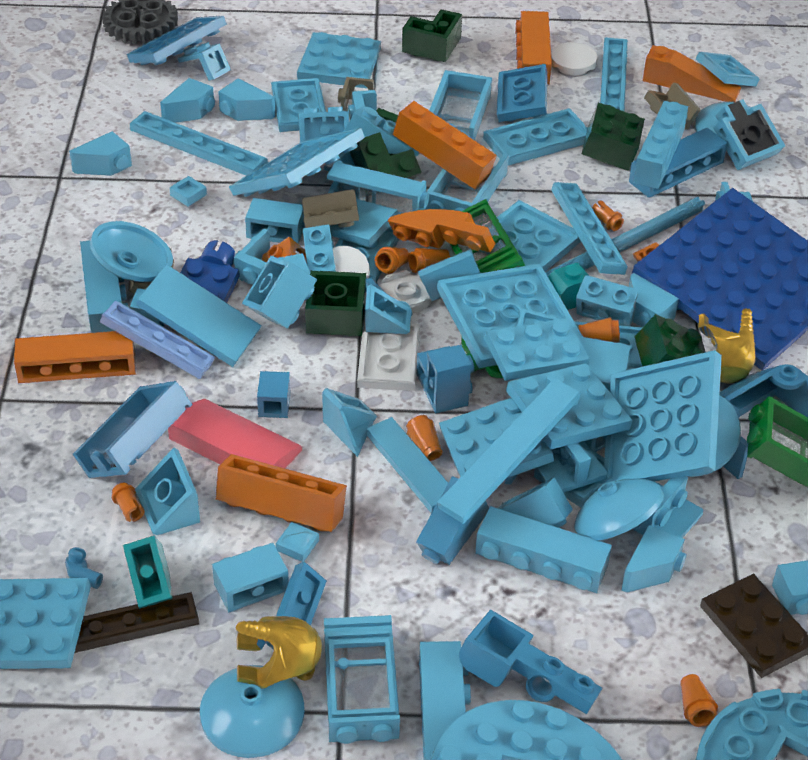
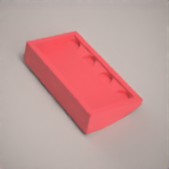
M201 399L192 403L193 405L186 408L182 415L168 428L170 440L218 464H221L227 457L233 454L286 469L302 451L301 445L207 399Z

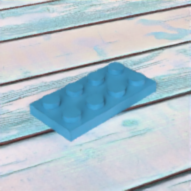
M196 17L128 53L129 62L140 63V65L149 63L154 65L162 64L167 61L166 57L183 53L186 46L197 45L202 42L203 37L218 34L220 32L219 29L227 25L225 17Z

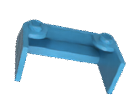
M784 364L752 373L724 389L719 394L733 406L738 418L749 412L756 404L760 405L769 396L778 397L790 408L808 417V376L793 365ZM742 436L740 437L735 454L723 466L737 479L743 477L747 461L748 443Z

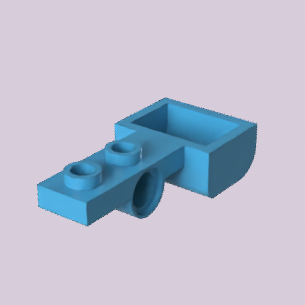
M491 609L465 639L459 652L461 664L466 670L494 687H499L510 672L514 670L527 678L526 690L534 700L548 702L554 696H557L585 714L589 712L602 690V687L594 683L588 676L577 673L564 665L558 658L549 656L531 645L530 642L534 636L533 634Z

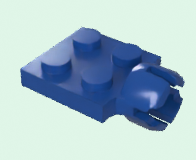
M213 240L205 246L199 258H187L180 273L227 303L240 277L239 269L232 267L235 257L234 249L226 242H222L218 251H216L215 248L219 241Z

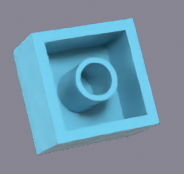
M270 256L242 304L267 320L288 329L289 325L293 324L299 317V309L303 302L313 294L314 284L317 279L289 261Z

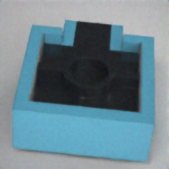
M744 99L724 106L715 115L719 123L714 127V130L718 136L728 142L726 151L737 170L777 155L785 147L783 140L762 104L749 109Z

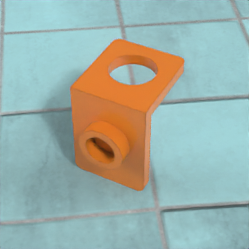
M288 237L279 244L273 245L264 253L262 261L267 262L270 256L279 258L296 255V251L300 254L303 253L306 260V253L304 248L291 237Z

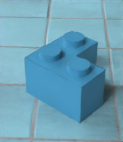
M462 345L447 346L417 353L416 374L435 414L468 406L469 393L473 391L470 376L474 372V363L471 356L466 355Z

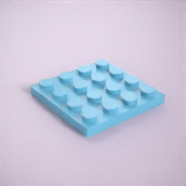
M361 128L302 141L230 185L229 188L233 196L244 194L247 197L257 191L259 194H262L270 189L277 191L285 186L288 188L295 187L303 182L301 179L303 176H311L321 170L320 166L325 163L327 165L340 158L338 154L341 152L347 153L357 148V142L365 138Z
M540 264L438 280L437 290L478 368L497 365L485 340L486 331L516 326L521 308L561 319L568 318L569 321L574 322ZM575 326L577 336L583 337L578 327Z
M714 350L611 374L610 393L632 419L629 430L606 435L604 468L607 471V478L602 480V485L610 481L615 482L622 479H647L655 482L716 470L721 354Z

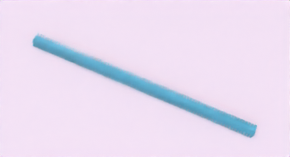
M695 197L611 240L620 253L703 211L705 201ZM585 252L545 273L549 276L553 270L576 262L584 270L593 267L595 264L588 252Z

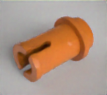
M602 200L598 201L601 208L595 203L592 209L598 219L605 224V228L613 231L619 230L624 223L622 214L618 211H613Z
M123 482L117 484L112 489L111 498L115 504L120 506L125 519L131 522L132 518V521L135 522L143 517L145 511L135 496V488Z

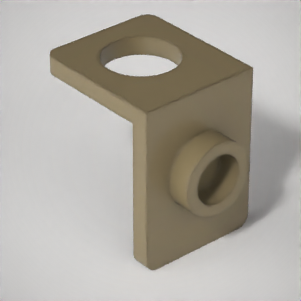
M346 77L343 88H339L338 103H341L343 111H346L349 99H352V92L356 91L355 86L362 84L368 90H374V80Z

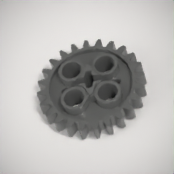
M165 0L112 1L111 6H106V11H103L102 16L105 32H109L110 37L115 36V40L123 38L124 43L132 40L133 44H136L137 41L145 44L146 40L152 41L154 38H158L175 29V26H178L176 6L171 5V1Z

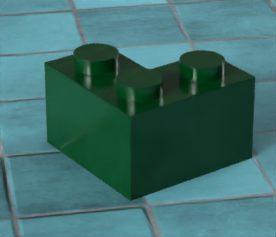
M440 9L433 21L410 16L402 28V52L433 59L438 62H446L461 39L462 14Z
M380 132L366 136L357 142V148L350 151L355 167L412 180L422 173L413 149L390 156ZM364 188L367 196L372 195V190Z

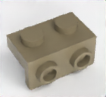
M673 83L666 94L648 90L644 96V99L650 105V109L658 114L664 101L678 102L681 105L689 106L685 129L689 130L700 112L697 104L677 83Z
M353 189L302 198L305 228L328 224L349 227L354 225V221L359 220L356 196Z

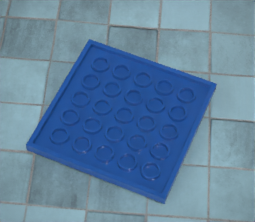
M733 187L633 267L632 274L639 275L679 298L677 307L698 323L699 315L705 314L709 318L710 325L739 333L742 310L751 309L755 344L754 365L761 371L808 331V240Z

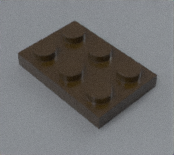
M754 573L702 598L700 607L761 678L808 655V633Z

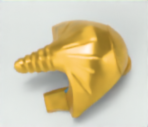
M751 309L742 310L739 333L710 325L709 318L705 314L699 315L698 329L707 338H711V343L716 348L715 351L722 355L720 382L731 384L739 382L746 378L754 367L755 344Z
M289 616L262 617L258 622L255 620L253 622H238L235 627L238 631L236 637L237 650L260 651L268 641L273 645L274 652L270 660L263 667L238 665L237 682L255 684L264 689L274 683L292 677H297L304 681L310 680L313 677L315 666L321 658L322 642L316 629L312 628L306 621Z

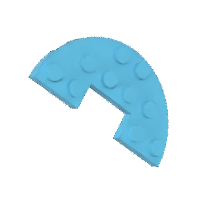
M781 689L765 690L753 693L751 698L739 703H731L706 728L701 738L696 760H775L783 745L808 757V690H802L801 694L781 693Z
M504 700L475 707L458 717L440 737L430 760L622 759L610 743L577 717L559 708L525 700Z

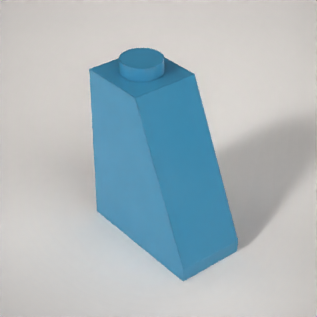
M454 476L451 477L441 497L455 484V482L459 478H456ZM486 500L464 524L438 509L437 504L416 541L422 551L421 555L435 564L442 561L450 565L485 518L489 510Z

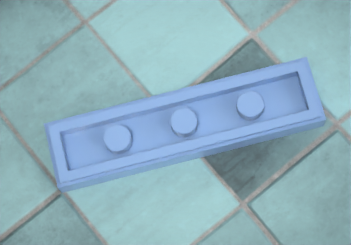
M116 300L101 316L100 323L198 379L202 378L215 359L213 355Z

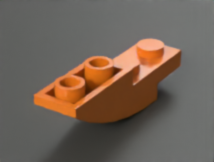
M427 209L401 213L388 219L395 237L401 241L409 240L416 242L424 247L431 246L440 249L446 241L452 245L460 244L475 251L482 250L491 253L495 246L488 227L475 224L471 214L467 212Z

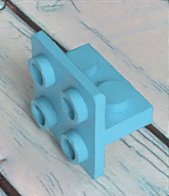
M584 441L551 449L554 462L534 468L544 482L555 477L563 493L607 478V471Z
M688 477L672 478L664 486L660 485L664 493V499L660 507L647 520L634 527L633 530L644 535L649 525L683 538L703 516L704 512L702 508L686 499L688 492L685 489Z

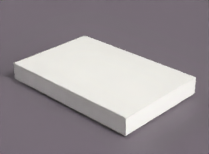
M364 321L357 388L415 391L420 324L410 323V332L407 334L366 332Z

